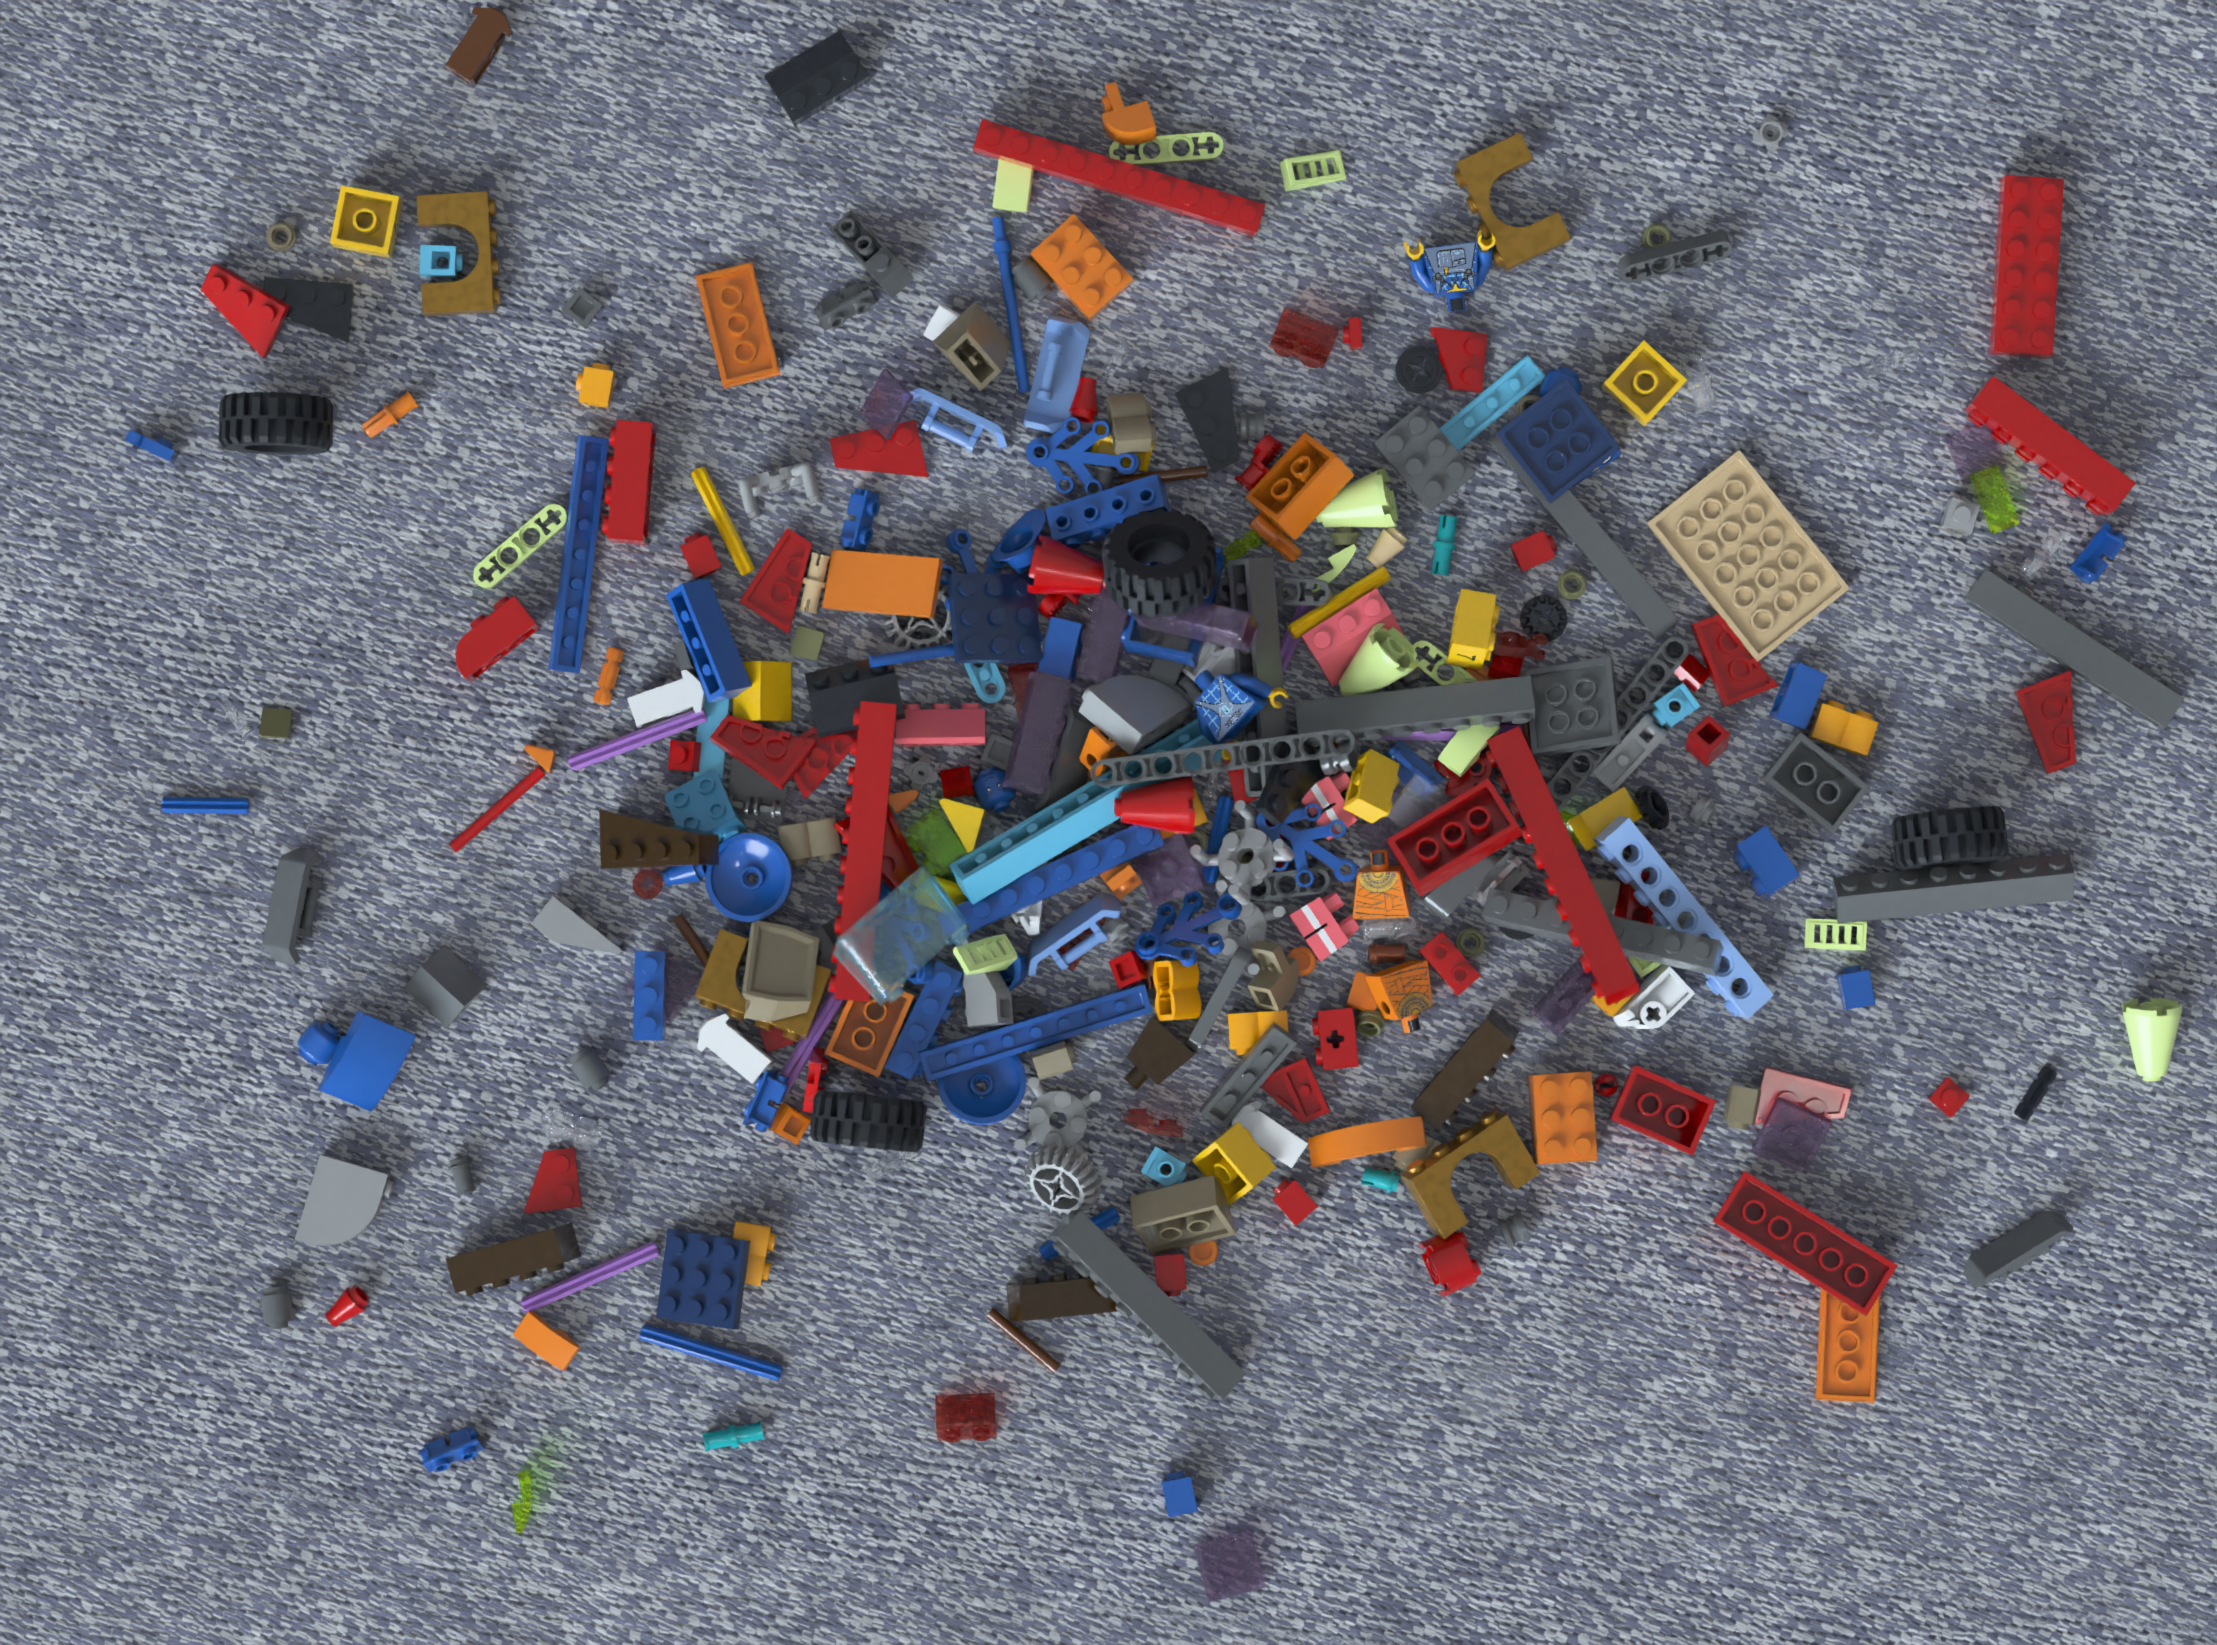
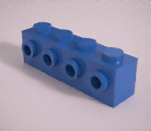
M1157 474L1045 509L1052 539L1073 549L1079 548L1082 543L1088 541L1098 542L1105 540L1106 536L1111 533V530L1118 523L1122 524L1123 520L1130 515L1135 517L1138 516L1139 512L1146 510L1148 513L1155 512V509H1164L1165 512H1171L1165 483Z
M709 578L682 583L666 594L708 702L734 698L750 688L752 684Z
M936 961L933 967V977L929 983L924 985L885 1068L910 1080L913 1079L914 1075L920 1077L923 1070L918 1051L935 1047L940 1037L936 1030L940 1022L946 1024L953 1010L948 1005L953 995L959 997L964 988L962 979L964 973Z

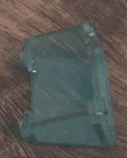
M924 865L851 926L836 942L833 955L880 1006L884 1005L887 1001L892 1004L904 993L902 987L907 979L947 945L955 944L959 946L970 936L968 931L971 926L935 876Z

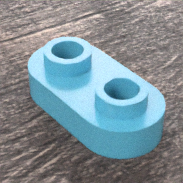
M964 663L976 693L983 702L994 704L1002 700L1006 693V685L996 663H984L981 668L975 667L973 663ZM990 683L997 686L996 693L992 695L986 693L985 690L986 686Z

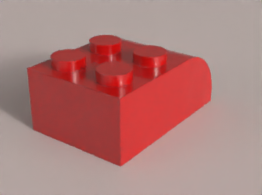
M515 596L512 598L503 597L493 606L495 609L493 613L489 616L482 614L470 624L472 629L459 641L456 648V664L466 680L474 681L541 628L521 601Z
M1631 1065L1608 1119L1693 1156L1716 1101L1636 1065Z

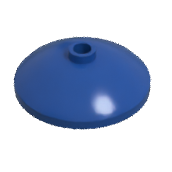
M742 833L723 841L719 845V865H707L705 872L707 893L714 906L727 917L742 922L763 920L776 913L786 902L793 882L791 863L783 848L774 840L755 833ZM753 873L758 875V881L755 884H751L749 881V877Z
M1015 1054L937 1078V1085L943 1104L954 1116L971 1124L988 1125L1004 1120L1019 1107L1025 1094L1027 1080L1023 1063L1019 1056ZM984 1083L987 1088L984 1091H979L976 1089V1085Z

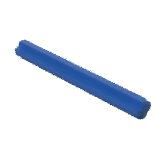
M647 1324L643 1325L640 1331L639 1338L643 1341L775 1381L780 1379L783 1367L779 1364Z

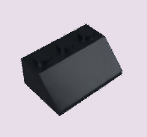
M840 31L764 76L794 127L870 81L868 74Z
M864 659L805 673L809 699L819 738L858 729L859 725H853L854 709L855 707L860 708L861 701L897 704L896 720L906 718L894 664L871 668L869 659Z

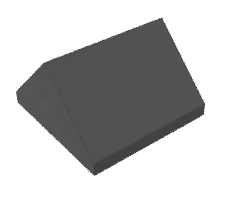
M444 945L421 965L404 988L448 1028L488 985Z

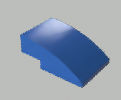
M357 1010L346 1037L342 1035L318 1090L372 1111L397 1075L416 1035Z

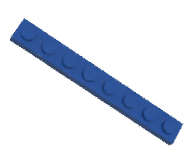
M586 435L577 436L549 670L580 673L609 439Z
M1133 825L1029 872L973 905L968 900L935 916L947 942L951 943L1164 846V842L1158 829Z
M1140 983L1013 1022L1014 1024L1003 1025L918 1051V1056L925 1080L928 1082L1152 1013L1145 984Z

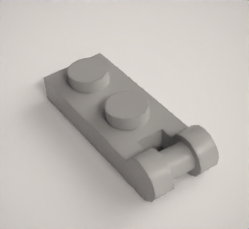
M1649 713L1621 740V744H1617L1592 772L1612 793L1669 734L1664 727L1660 729L1653 722L1654 718ZM1643 730L1652 736L1648 743L1639 736Z

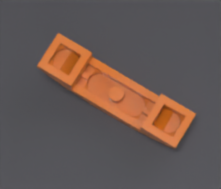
M1423 1117L1367 1123L1330 1131L1307 1139L1312 1168L1338 1164L1342 1160L1393 1150L1400 1152L1427 1146Z

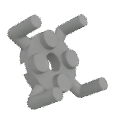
M809 462L779 468V471L771 473L767 471L755 476L742 477L738 482L746 514L748 513L749 519L761 517L756 499L757 496L767 494L769 489L772 494L788 491L789 484H791V487L804 485L810 504L822 501L815 473Z
M1238 800L1234 808L1245 818L1244 828L1226 834L1218 854H1208L1199 845H1193L1190 848V854L1203 866H1219L1222 875L1233 883L1228 887V893L1241 905H1247L1250 902L1251 887L1263 882L1262 879L1268 873H1272L1277 862L1293 860L1295 852L1283 840L1276 839L1272 842L1263 831L1256 829L1257 815L1255 811L1243 800ZM1252 851L1254 853L1253 859L1247 864H1242L1243 855Z
M1219 880L1215 884L1218 897L1228 893L1227 883L1224 880ZM1249 902L1247 905H1242V911L1236 918L1242 920L1246 926L1245 933L1242 936L1235 937L1230 934L1228 926L1232 920L1225 918L1207 926L1208 933L1206 934L1217 933L1221 935L1224 942V949L1221 953L1226 956L1233 957L1239 946L1252 952L1251 946L1257 940L1264 941L1266 923L1284 916L1285 909L1282 906H1276L1262 912L1254 903ZM1190 943V946L1193 947L1194 950H1198L1200 948L1205 947L1202 945ZM1253 952L1245 966L1250 975H1256L1260 970Z
M1031 1077L1028 1080V1086L1032 1089L1037 1100L1029 1112L1028 1122L1030 1131L1015 1141V1148L1021 1151L1036 1141L1041 1145H1050L1054 1142L1059 1146L1065 1143L1067 1148L1071 1149L1075 1146L1076 1152L1079 1154L1085 1153V1158L1088 1160V1155L1079 1141L1087 1128L1088 1117L1086 1109L1101 1100V1093L1098 1090H1094L1078 1099L1075 1095L1066 1091L1056 1090L1047 1092L1037 1077ZM1056 1111L1063 1112L1067 1117V1123L1061 1129L1053 1128L1049 1122L1051 1114Z

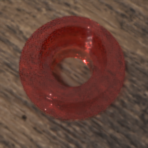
M652 870L640 871L633 879L634 892L643 899L655 898L662 890L661 877ZM645 879H651L653 881L652 889L645 890L642 887V882Z

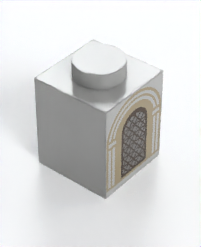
M1951 497L1947 500L1939 528L1966 537L1971 535L1980 506Z

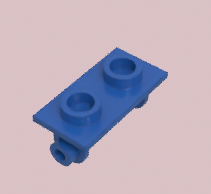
M855 488L854 493H851L846 514L854 515L856 518L855 521L845 519L840 540H843L841 546L866 551L867 545L871 543L873 538V530L871 528L873 519L880 509L879 494Z
M2105 522L2083 551L2076 557L2069 569L2083 583L2086 582L2090 585L2092 581L2096 582L2108 566V563L2102 559L2106 556L2113 560L2121 548L2125 546L2126 536L2119 531L2115 532Z
M1398 740L1385 755L1400 764L1397 776L1423 800L1444 779L1401 740Z
M777 1069L765 1070V1073L759 1076L755 1085L757 1089L756 1094L748 1102L744 1110L746 1117L743 1125L757 1123L755 1128L762 1132H766L767 1128L772 1127L779 1109L770 1105V1102L772 1100L778 1104L782 1103L789 1087L787 1083L789 1078L783 1074L777 1075L779 1071Z
M467 1426L449 1434L452 1443L447 1446L443 1437L425 1444L424 1448L419 1450L423 1459L422 1464L429 1472H441L448 1469L450 1463L460 1459L470 1460L477 1456L478 1451L483 1450L484 1447L477 1439L479 1436L475 1427L469 1429Z

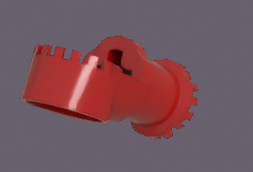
M1271 434L1264 436L1254 448V456L1250 459L1251 464L1240 476L1237 475L1234 479L1242 486L1246 485L1245 489L1250 492L1268 473L1269 469L1267 466L1276 458L1275 454L1279 455L1278 450H1282L1283 444Z
M1047 594L1041 601L1038 612L1050 620V617H1057L1055 614H1060L1058 610L1062 611V607L1065 606L1067 601L1077 606L1079 604L1078 599L1082 594Z

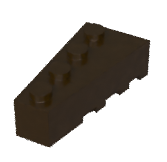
M599 809L601 869L719 865V835L678 826L666 821H658L626 811Z
M1491 1009L1482 1025L1475 1028L1468 1036L1462 1048L1458 1049L1444 1065L1443 1070H1440L1413 1101L1411 1108L1437 1130L1443 1123L1448 1127L1459 1114L1456 1108L1462 1101L1467 1105L1478 1092L1475 1089L1476 1085L1481 1080L1486 1083L1496 1072L1497 1069L1494 1067L1496 1062L1500 1058L1505 1061L1516 1049L1513 1043L1519 1031L1496 1011Z
M568 1223L447 1258L446 1262L455 1293L465 1291L466 1295L469 1296L483 1292V1285L492 1283L493 1288L511 1284L510 1278L518 1275L522 1281L538 1276L537 1270L547 1268L548 1273L564 1269V1262L582 1256L573 1224Z
M1078 1273L1079 1278L1068 1279L1067 1274L1050 1275V1281H1039L1038 1277L1021 1278V1283L1006 1285L1009 1320L1031 1321L1117 1312L1115 1308L1117 1303L1110 1297L1105 1298L1094 1287L1096 1283L1089 1276L1086 1278Z

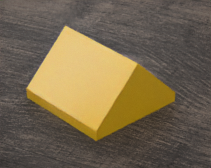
M743 662L752 686L733 698V716L751 722H792V662Z
M943 798L939 801L966 851L968 853L972 852L977 847L987 811Z

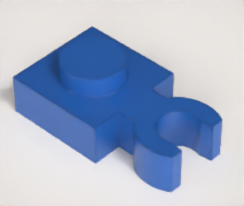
M130 430L125 441L173 464L177 458L178 452L172 449L174 444L163 438L157 437L155 442Z

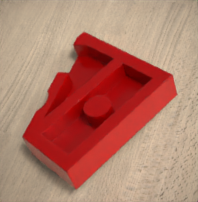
M1307 1057L1272 1072L1260 1086V1088L1274 1098V1101L1290 1111L1302 1124L1331 1112Z
M575 1147L544 1151L524 1209L525 1214L582 1206Z

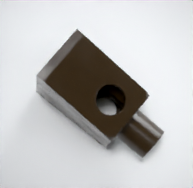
M1152 1017L1126 1057L1135 1066L1124 1079L1136 1090L1140 1088L1148 1077L1158 1085L1192 1058L1194 1053Z

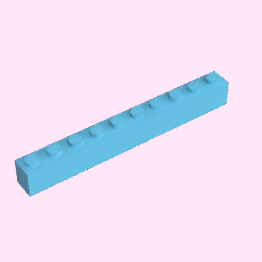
M1198 719L1136 755L1210 746L1213 744L1200 733ZM1222 749L1215 752V762L1223 758L1221 754ZM1189 753L1185 757L1184 763L1188 769L1196 770L1201 766L1202 759L1197 753ZM1159 757L1155 762V769L1161 774H1166L1171 771L1172 762L1167 757ZM1129 761L1125 766L1126 774L1131 778L1139 777L1142 773L1143 768L1138 761ZM1112 769L1097 778L1102 782L1109 781L1113 776ZM1173 778L1106 787L1099 786L1092 780L951 863L950 868L960 890L972 905L1119 819L1120 816L1114 815V799L1119 798L1120 792Z

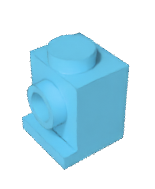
M420 245L419 274L422 277L457 278L458 271L463 272L464 255L458 254L456 246ZM440 258H447L448 266L445 268L438 267V260Z
M1683 682L1652 704L1655 708L1652 714L1661 726L1666 724L1668 728H1671L1698 709L1700 705ZM1672 701L1679 703L1680 709L1678 712H1672L1669 709V704Z
M1157 1146L1154 1147L1140 1171L1166 1187L1174 1183L1181 1184L1188 1173L1184 1170L1186 1163ZM1163 1164H1169L1172 1167L1169 1175H1163L1160 1172V1167Z

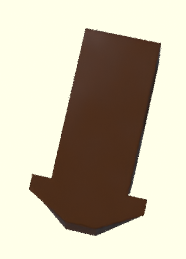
M474 7L472 14L477 16L445 64L450 73L472 87L476 86L504 43V35L510 38L513 33L506 14L496 7Z

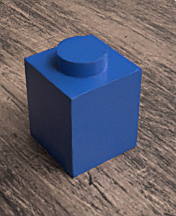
M1861 965L1843 968L1844 974L1837 975L1843 1010L1876 1005L1870 971L1861 970Z
M1184 1471L1166 1474L1167 1479L1161 1481L1168 1516L1173 1517L1198 1512L1191 1475H1184Z

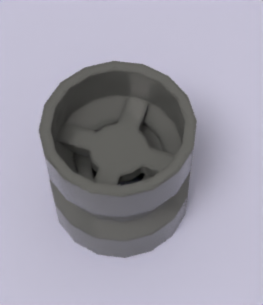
M1350 741L1341 743L1335 749L1339 751L1346 750L1350 745ZM1355 746L1349 754L1321 758L1320 764L1325 775L1336 774L1341 769L1345 772L1355 771L1358 767V756Z

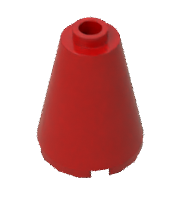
M1041 535L1039 537L1043 544H1036L1029 571V577L1034 578V585H1028V593L1101 594L1103 588L1106 589L1102 562L1048 536Z
M1192 776L1177 777L1120 792L1119 798L1114 799V815L1120 816V821L1123 823L1185 835L1193 834L1195 829V808H1193L1195 794Z

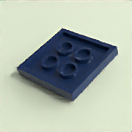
M1567 379L1559 383L1496 433L1550 504L1621 449Z
M950 574L947 576L955 663H1038L1042 660L1036 594L1028 593L1027 589L1028 585H1034V578L1029 577V574Z
M668 1229L656 1317L739 1330L750 1241Z

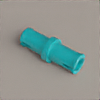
M1439 515L1437 539L1433 541L1432 547H1435L1430 573L1449 576L1452 551L1456 550L1454 538L1458 518Z
M761 1421L737 1427L732 1424L728 1425L729 1428L702 1433L706 1452L727 1446L737 1448L738 1444L764 1440Z

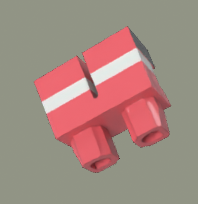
M1346 772L1331 778L1327 776L1315 783L1301 800L1305 807L1308 804L1314 803L1321 810L1335 803L1333 807L1323 812L1318 820L1314 821L1318 827L1329 825L1334 820H1341L1345 823L1346 828H1348L1357 821L1356 818L1358 816L1343 809L1345 800L1340 793L1348 788L1350 781ZM1315 807L1307 809L1311 817L1318 813ZM1335 823L1332 825L1331 830L1334 834L1338 835L1343 831V827L1341 824ZM1332 836L1325 837L1327 842L1334 838Z
M1336 892L1322 899L1318 897L1289 915L1303 938L1323 924H1327V926L1305 940L1319 962L1349 942L1348 938L1360 928L1351 915L1339 923L1336 922L1332 913L1344 906Z

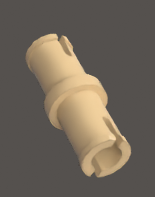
M812 552L807 578H803L802 582L805 584L798 610H808L810 613L817 614L822 588L825 589L826 587L824 578L830 556Z

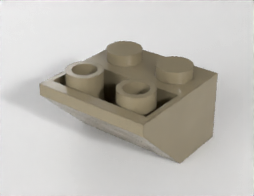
M976 301L933 341L961 376L979 391L986 387L1002 371L1011 346L1010 340Z

